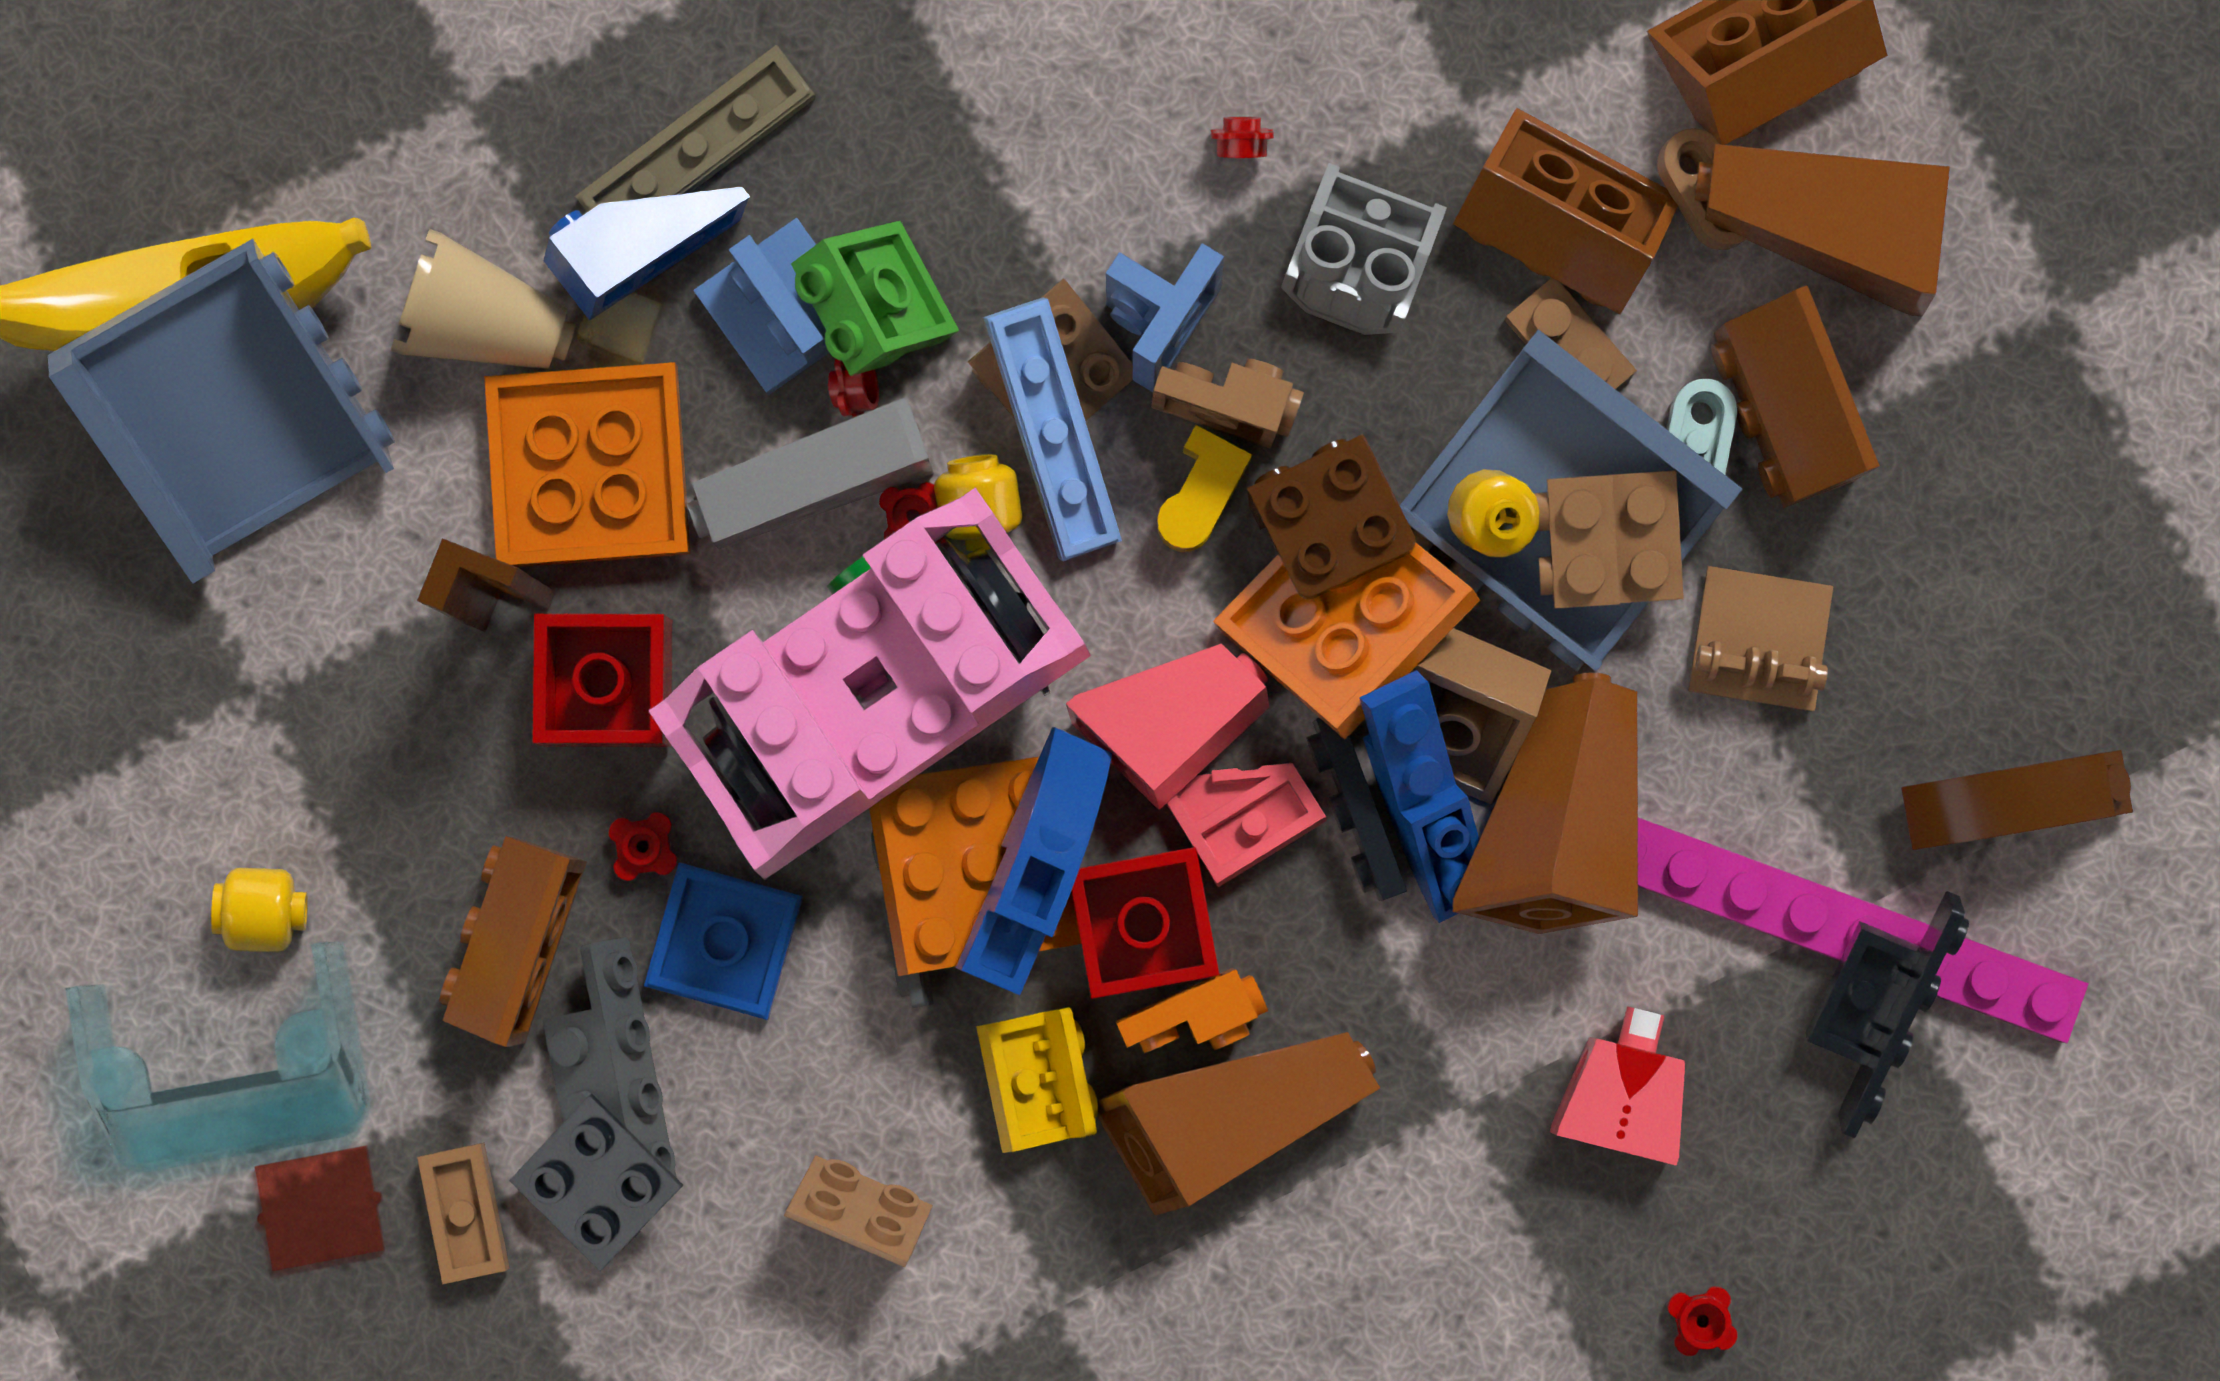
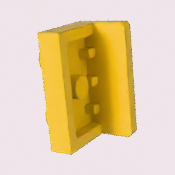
M1071 1008L1044 1011L976 1026L1002 1153L1015 1152L1070 1138L1087 1137L1097 1133L1095 1123L1098 1114L1097 1098L1093 1088L1087 1083L1082 1060L1085 1050L1084 1035L1080 1025L1074 1020Z

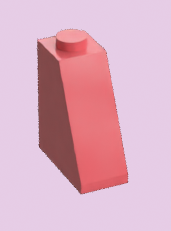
M1221 643L1077 694L1066 703L1072 725L1091 744L1111 752V763L1160 810L1270 708L1267 688L1264 685L1268 682V678L1259 665L1248 655L1241 653L1236 658Z

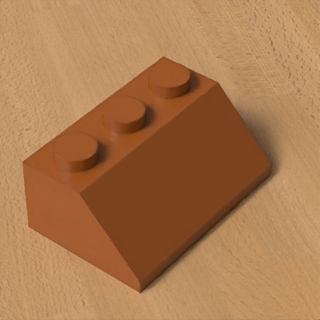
M1703 0L1647 31L1650 41L1695 120L1707 132L1712 134L1721 145H1726L1737 138L1748 135L1762 124L1792 108L1803 105L1815 95L1847 78L1858 75L1863 69L1888 56L1873 0Z
M1516 107L1456 216L1453 225L1468 232L1475 241L1486 246H1494L1522 261L1532 272L1542 276H1549L1579 292L1586 301L1597 306H1605L1621 315L1653 261L1678 205L1671 197L1667 188Z
M1808 285L1791 291L1724 323L1714 333L1717 343L1711 345L1714 363L1724 380L1732 378L1741 400L1736 403L1737 421L1747 439L1756 438L1764 461L1758 463L1761 481L1771 498L1779 496L1783 508L1854 482L1880 466Z
M505 836L502 847L492 846L481 875V881L489 884L481 908L471 907L461 932L460 942L468 945L461 968L452 967L449 970L441 990L439 1003L447 1006L443 1018L444 1022L504 1047L526 1043L587 861L509 836Z

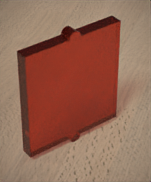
M367 1145L255 1166L262 1213L258 1215L257 1221L259 1224L265 1225L272 1271L385 1250L377 1205L382 1201L383 1196L381 1192L375 1191Z

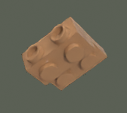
M1247 359L1245 367L1231 363L1223 387L1212 383L1214 374L1210 371L1192 364L1178 362L1175 370L1161 366L1153 389L1151 408L1271 449L1276 433L1285 437L1289 436L1304 392L1293 389V383L1281 379L1284 372L1282 369L1255 359Z
M1676 470L1546 479L1547 492L1535 493L1540 510L1539 528L1537 531H1549L1551 556L1539 557V578L1541 595H1553L1555 608L1684 599Z

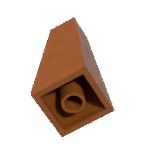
M1715 144L1711 163L1699 162L1695 200L1707 201L1705 220L1911 316L1922 317L1936 295L1950 166Z
M1603 673L1577 674L1573 676V683L1546 689L1537 718L1517 754L1453 898V912L1536 934L1638 917L1637 691L1611 683V677Z
M1346 1032L1132 1085L1097 1100V1117L1150 1209L1156 1216L1192 1205L1380 1089V1086L1373 1076L1376 1073V1067L1370 1053L1359 1041H1353L1349 1033Z

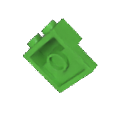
M901 221L823 239L791 263L796 273L795 288L799 297L806 303L813 305L826 329L825 344L827 350L834 358L843 361L850 376L890 365L905 353L940 344L959 332L954 319Z

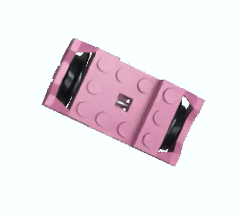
M976 488L961 498L909 522L863 554V557L871 567L867 572L766 641L762 642L756 633L751 630L697 667L665 700L649 710L665 737L687 765L723 819L736 844L754 871L764 880L807 850L814 854L819 852L820 848L817 843L1037 692L1041 691L1044 696L1050 693L1049 684L1091 656L1082 638L1046 591ZM976 526L1019 590V592H1015L983 547L966 555L947 539L940 541L943 550L987 614L982 612L934 543L956 527ZM1027 603H1029L1033 612L1047 630L1045 635L1028 611ZM995 627L998 629L1002 637L1005 639L1007 645L1009 646L1010 650L1013 652L1015 657L1018 659L1020 664L1017 662V660L1014 658L1010 650L1007 648L1001 637L998 635V633L994 629ZM890 675L892 679L888 680L886 676ZM713 693L716 694L718 699L713 696L708 702L716 727L702 738L732 788L685 724L692 708ZM858 695L862 698L860 701L856 698ZM738 800L744 803V805L747 807L749 812L752 814V816L755 818V820L762 829L758 830L757 826L747 813L746 809L738 802Z

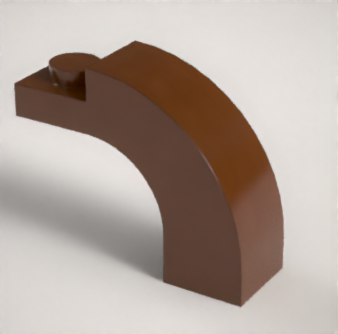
M2122 750L1901 787L1912 850L2029 832L2133 813L2130 798L2131 782L2124 766Z

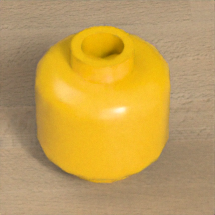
M992 454L962 457L947 462L948 471L941 474L934 485L937 508L961 498L976 488L1006 533L1013 531L1020 525L1022 511L1017 476L1011 467L999 464L997 455ZM976 526L956 527L946 534L947 537L954 540H965L966 550L975 551L980 547H983L985 550L990 549Z
M1483 469L1467 475L1455 486L1449 498L1447 516L1451 531L1462 544L1487 557L1504 558L1520 552L1532 541L1539 528L1540 510L1536 495L1526 483L1500 470Z
M235 868L228 873L224 883L214 884L211 906L212 934L222 935L225 945L233 951L282 952L289 947L292 941L293 930H306L308 912L307 892H295L294 880L286 870Z

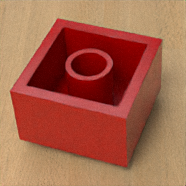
M534 614L533 743L543 747H671V743L665 737L649 710L672 693L673 620L665 614Z
M1196 847L1079 869L1072 887V894L1091 999L1220 975Z

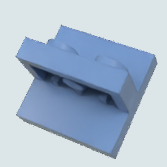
M798 218L789 222L758 245L748 235L729 249L734 262L693 290L767 395L776 391L829 353L825 344L826 329L813 305L803 301L795 288L796 273L791 263L816 245Z
M1202 243L1174 286L1124 254L1118 253L1105 273L1106 305L1113 309L1110 316L1115 322L1136 335H1142L1133 349V381L1153 392L1161 366L1167 368L1172 366L1221 290L1223 255Z

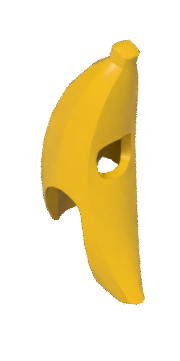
M355 217L342 223L302 221L264 225L125 251L0 285V338L17 347L56 351L251 239H254L264 256L275 252L281 259L295 285L288 289L287 292L300 310L307 305L313 309L345 275L355 255L371 249L368 229L364 221Z

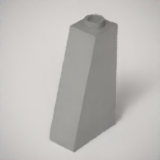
M905 397L695 481L692 485L697 500L688 502L687 505L699 538L711 536L713 544L718 549H722L881 493L889 487H898L934 473L908 399Z

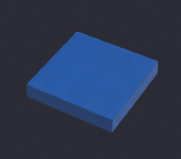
M678 863L644 986L769 1020L803 896L684 863Z

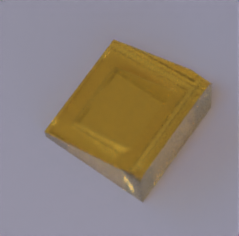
M632 292L592 320H589L584 314L577 333V339L584 346L642 364L662 304Z

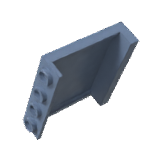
M254 239L240 245L47 355L49 378L192 584L215 571L213 555L374 463L379 462L385 473L394 469L388 446L395 443V439L386 422L376 409L366 414L355 397L356 394L362 391V388L350 366L343 357L335 362L331 360L321 344L329 339L319 318L309 305L300 310L287 292L288 289L295 285L283 262L275 252L264 256Z
M1538 329L1399 506L1414 533L1415 542L1427 552L1433 545H1436L1454 559L1448 569L1473 588L1475 592H1478L1483 584H1485L1501 596L1504 600L1497 609L1523 630L1528 632L1535 623L1552 636L1554 640L1548 646V649L1574 670L1578 671L1586 663L1597 671L1602 665L1604 657L1649 601L1620 603L1617 605L1555 608L1553 595H1541L1539 557L1551 556L1549 531H1537L1532 541L1518 553L1504 558L1487 557L1462 544L1451 531L1447 511L1449 498L1455 486L1467 475L1483 469L1500 470L1526 483L1534 494L1547 492L1546 479L1676 470L1681 561L1722 510L1729 507L1742 488Z

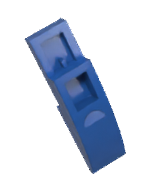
M1416 670L1359 697L1370 733L1363 737L1379 790L1403 852L1433 917L1438 923H1441L1459 914L1453 912V898L1480 839L1468 796L1455 782L1429 683Z
M1052 727L1001 845L1007 848L957 963V969L1015 994H1021L1045 936L1053 937L1079 872L1102 800L1112 758L1111 752L1056 727Z

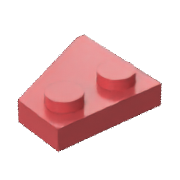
M1293 763L1265 765L1256 770L1241 771L1238 768L1212 770V774L1195 776L1167 803L1191 845L1196 847L1198 856L1218 887L1327 821L1326 815Z

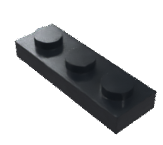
M1321 718L1315 719L1312 723L1316 734L1306 737L1307 743L1319 773L1329 769L1331 771L1338 794L1330 796L1329 802L1341 833L1352 830L1361 854L1352 856L1351 862L1363 893L1374 890L1378 901H1383L1407 892L1350 736L1344 739Z

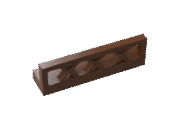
M442 538L417 601L462 624L486 632L501 592L548 610L556 592L517 567Z

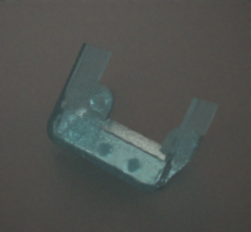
M319 942L311 944L322 1009L297 1013L289 1017L280 1026L275 1038L278 1070L152 1092L149 1071L143 1058L132 1049L114 1045L105 984L65 988L81 1088L118 1161L132 1171L151 1172L340 1138L359 1130L369 1116L371 1102L344 942Z

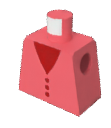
M1627 1006L1618 1044L1589 1037L1553 1119L1550 1133L1677 1166L1680 1150L1685 1061L1656 1053L1664 1015Z

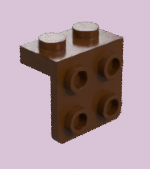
M1364 434L1349 441L1339 439L1330 442L1315 451L1312 458L1291 468L1289 466H1281L1272 469L1260 476L1254 485L1247 488L1249 508L1259 529L1266 528L1297 593L1304 599H1314L1410 554L1415 547L1414 533Z

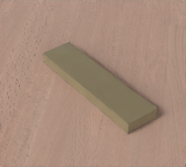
M775 45L575 197L586 212H589L601 203L691 193L816 99L815 94L780 48Z

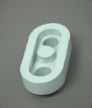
M1713 379L1692 381L1684 386L1674 397L1666 428L1724 475L1726 473L1737 418L1735 397L1719 381ZM1703 402L1710 406L1713 418L1709 424H1699L1694 421L1691 415L1693 404Z

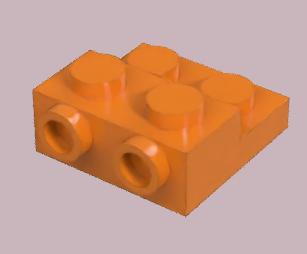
M1231 968L1220 973L1218 976H1213L1116 1020V1024L1127 1048L1140 1043L1144 1053L1178 1039L1180 1036L1175 1026L1185 1021L1197 1044L1209 1040L1212 1048L1217 1050L1250 1035L1245 1023L1268 1012V1008L1254 977L1248 975L1240 978L1237 970Z

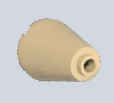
M429 229L425 242L436 245L437 249L434 258L421 254L399 325L411 329L407 343L394 339L390 351L408 356L544 369L549 368L553 357L565 360L576 324L565 321L566 307L443 233Z

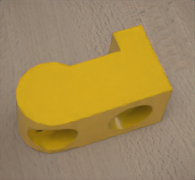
M1195 425L1183 449V453L1195 459L1196 462L1179 494L1165 501L1157 517L1158 534L1163 543L1170 549L1179 552H1192L1202 547L1209 539L1252 457V454L1198 425Z

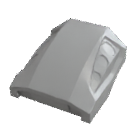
M1328 163L1281 288L1306 313L1364 335L1400 333L1447 207L1437 203L1434 204V207L1427 206L1340 173L1339 166Z

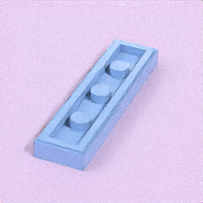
M1042 297L983 317L1058 559L1066 561L1121 542V535L1048 299Z

